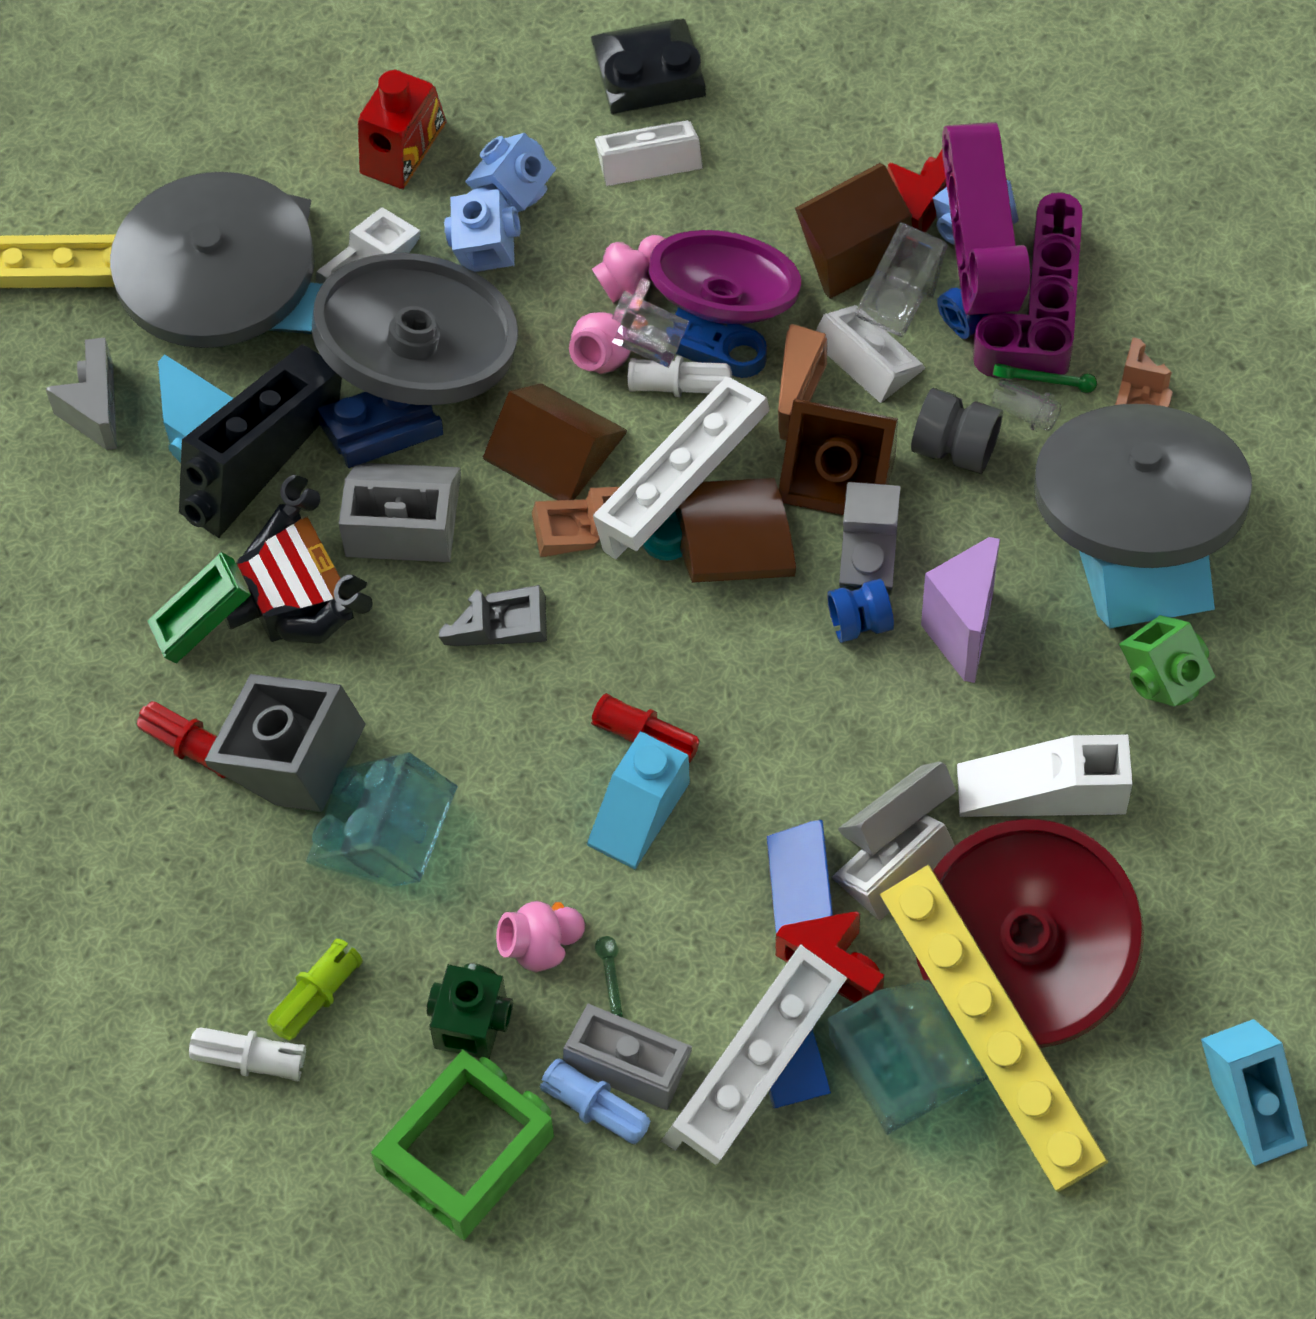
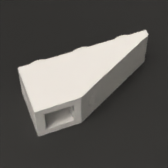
M1072 735L957 764L959 816L1126 814L1132 789L1129 735Z

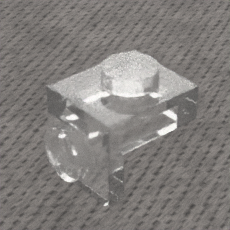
M641 277L634 294L624 290L612 316L613 320L620 322L613 343L669 368L689 321L644 301L643 299L651 281Z

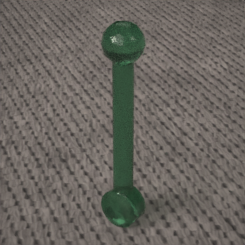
M603 936L596 941L595 951L603 959L611 1013L623 1018L614 957L617 956L619 948L612 937Z

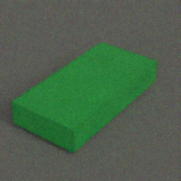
M220 552L147 620L164 658L177 664L251 595L232 557Z

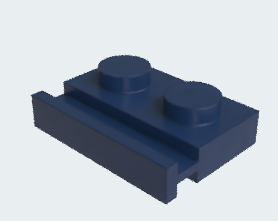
M366 391L317 409L319 425L338 454H342L345 458V464L348 469L443 435L442 419L439 415L436 416L434 414L432 405H415L391 401Z

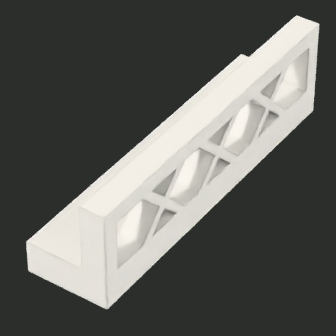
M726 376L593 514L603 551L615 560L628 547L637 551L770 411L767 397Z
M800 944L661 1142L676 1150L683 1141L717 1165L842 987L847 977Z

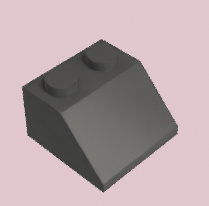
M250 674L204 761L209 768L276 806L322 812L366 724L342 685Z

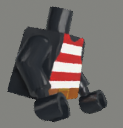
M292 475L284 480L280 494L285 504L278 505L243 556L237 560L236 565L251 595L224 619L230 630L259 618L271 642L284 639L287 642L321 644L347 621L354 618L353 611L358 614H365L372 609V598L360 592L366 588L367 582L354 575H346L340 578L308 516L301 519L299 514L301 510L313 511L320 504L318 491L308 488L301 495L302 490L308 484V479Z

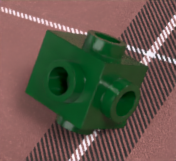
M447 964L442 984L433 983L427 1002V1016L432 1017L429 1028L434 1049L457 1054L464 1050L472 1057H486L490 1060L497 1032L507 1031L513 1010V999L506 997L503 976L497 975L491 968L480 964H466L464 968Z

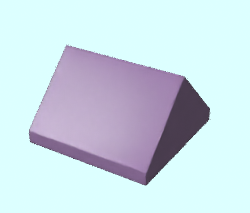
M988 537L925 573L921 626L961 678L967 682L975 683L994 592L1000 543L998 538Z

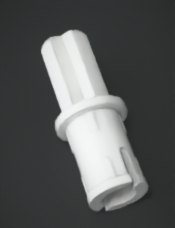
M676 356L675 361L631 358L628 367V388L632 392H673L675 397H681L682 392L711 393L726 376L732 378V371L730 365L726 363L684 362L682 356Z
M200 1027L193 1032L189 1045V1057L192 1060L241 1069L240 1073L243 1076H248L249 1072L292 1079L293 1081L300 1080V1068H303L306 1056V1045L257 1037L256 1031H249L248 1035L245 1036Z

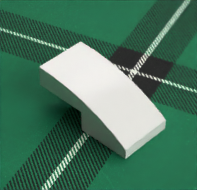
M381 207L350 231L349 247L316 271V283L323 284L331 274L344 265L364 257L386 253H409L420 238V230Z

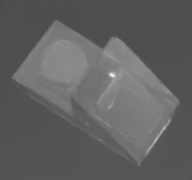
M901 222L855 311L857 317L903 338L922 300L924 299L931 303L934 297L947 243Z

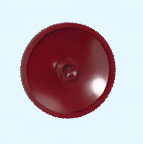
M1040 819L1011 820L991 825L968 836L955 845L934 868L935 875L1040 1048L1063 1044L1090 1032L1105 1021L1124 1000L1136 978L1142 959L1144 947L1143 915L1135 889L1124 869L1112 854L1096 840L1077 829L1053 821ZM917 958L918 967L927 988L942 1009L953 1019Z

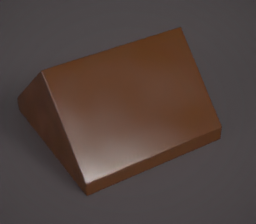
M542 383L508 392L484 452L483 460L557 501L575 500L626 435L627 430Z
M794 399L779 483V492L783 504L844 515L848 482L889 485L896 457L898 418Z

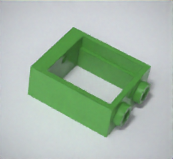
M464 1050L456 1056L371 1151L376 1172L463 1241L554 1138L552 1118L550 1117L552 1112L542 1099L527 1090L520 1094L506 1083L508 1080L507 1076L494 1062L486 1057H481L477 1061ZM468 1082L525 1127L463 1196L406 1150Z

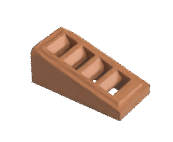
M794 324L789 325V330L786 333L778 406V431L780 439L786 441L794 399L811 401L827 365L826 334Z

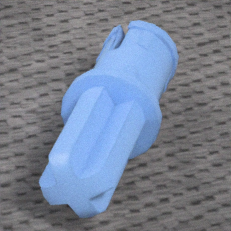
M560 1058L552 1062L542 1077L544 1082L540 1084V1090L578 1112L579 1119L582 1122L589 1123L594 1120L631 1144H637L647 1132L650 1119L645 1113L610 1092L611 1086L608 1082L603 1080L596 1082Z

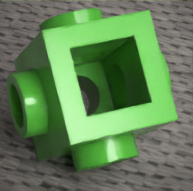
M1159 615L1119 644L1132 670L1130 673L1131 683L1136 691L1145 699L1174 707L1183 705L1196 698L1200 692L1199 689L1216 677L1207 659L1209 657L1208 647L1203 639L1194 632L1190 622Z

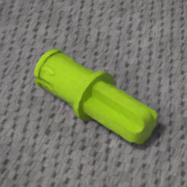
M336 938L331 943V947L307 973L300 972L295 977L297 985L267 1018V1024L277 1036L286 1040L294 1039L322 1006H331L334 1002L332 995L350 974L363 963L361 955L354 947L346 954L343 950L348 946V943Z

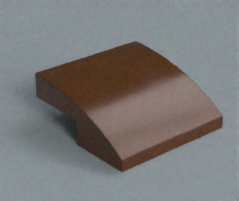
M775 478L703 481L675 510L682 530L680 550L692 583L795 577L796 563L789 524Z

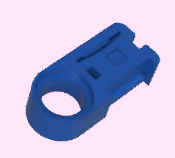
M678 308L674 315L675 324H669L665 330V348L667 351L695 362L726 363L730 365L732 376L739 378L752 377L761 372L765 367L767 346L764 337L758 331L741 324H728L725 326L704 320ZM745 345L754 348L758 355L749 362H738L731 358L729 353L735 347Z

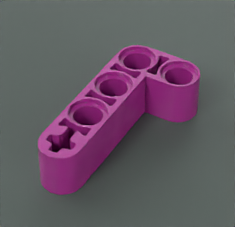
M996 122L945 125L942 133L943 162L965 314L979 315L1018 312L1030 286V262L1026 246H1016L998 124Z
M1062 192L1051 193L1044 196L1038 204L1033 237L1028 315L993 313L984 316L977 324L973 361L978 371L986 376L1001 378L993 375L995 364L1065 375L1069 370L1075 330L1083 214L1081 204L1070 194ZM1053 226L1062 227V234H1053Z

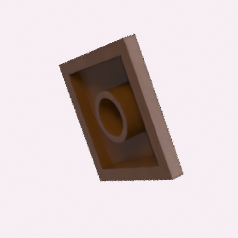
M882 163L874 165L795 207L822 288L829 299L914 254L912 215L887 168Z

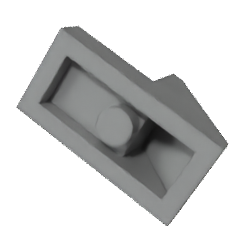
M105 337L86 339L85 360L77 361L79 383L49 386L46 388V392L53 413L106 450L117 449L113 361Z
M848 482L843 520L840 587L861 588L865 582L881 579L886 589L892 590L901 486Z

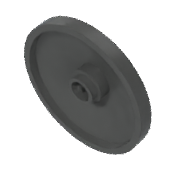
M209 172L190 175L170 182L150 193L128 213L115 235L110 255L113 283L118 298L130 318L142 329L159 339L194 348L234 345L255 338L272 329L295 309L305 295L311 282L315 262L310 228L304 214L294 200L281 189L265 180L232 172Z
M386 253L364 257L335 271L321 285L316 295L311 326L312 336L320 355L339 376L352 385L375 396L415 405L457 403L488 391L510 369L518 339V326L514 312L508 301L495 286L477 273L459 264L433 256L414 253Z
M1120 404L1083 413L1063 424L1047 439L1037 459L1034 493L1038 509L1045 522L1061 539L1077 550L1094 558L1122 566L1160 568L1196 561L1225 546L1241 529L1246 519L1252 489V476L1247 460L1240 448L1223 431L1206 420L1165 406Z

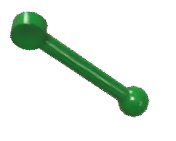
M995 364L993 375L997 377L1078 387L1083 393H1091L1097 387L1096 377L1090 373L1076 377L1014 368L1004 364Z

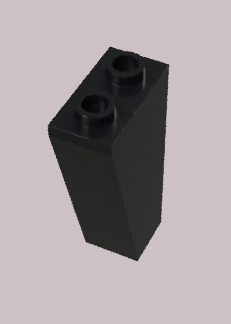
M304 344L300 345L182 439L179 514L183 515L189 523L196 527H202L220 538L319 426L317 409L340 400L342 377L325 362L319 353Z

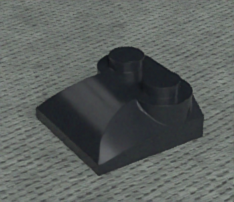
M674 19L591 36L611 114L706 97V85L701 71V57L693 45L685 19Z

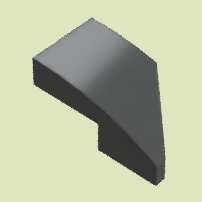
M540 585L490 593L486 597H484L482 592L476 590L468 598L471 605L454 624L450 626L446 623L439 630V638L443 644L450 646L547 641L546 595Z

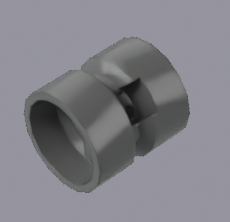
M932 388L926 396L913 433L911 451L932 459H942L950 453L954 466L982 474L986 469L998 439L1003 420V410L974 401L964 409L962 399L956 397L955 394Z

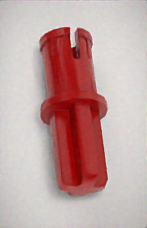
M605 693L599 699L591 718L593 726L612 732L632 743L641 731L688 754L689 763L693 760L698 750L699 739L697 736L658 719L657 712L652 709L645 712Z
M151 701L146 706H143L136 723L139 730L173 748L174 756L179 759L187 756L212 770L219 777L226 778L209 768L204 761L217 736L203 729L202 721L196 718L189 721L155 701Z

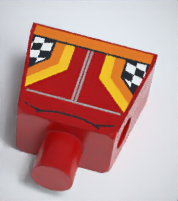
M396 69L389 70L380 76L378 88L358 119L360 174L404 190L446 123L436 87L432 83Z

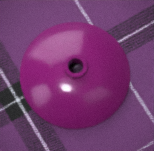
M695 230L678 233L659 242L653 249L650 257L649 274L654 285L663 296L682 310L711 322L744 324L765 321L791 308L797 301L800 293L801 275L795 264L785 254L760 240L737 233L717 230Z

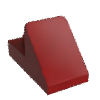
M942 150L936 158L930 156L927 159L920 175L894 163H889L887 166L892 180L912 215L913 245L916 248L937 217L933 197L947 187Z
M857 911L781 926L776 933L775 956L788 962L801 944L847 977L837 992L838 994L869 1013L873 1011L883 996L884 974L880 973L879 967L867 956L858 952H852L851 955L846 952L859 934L861 913Z

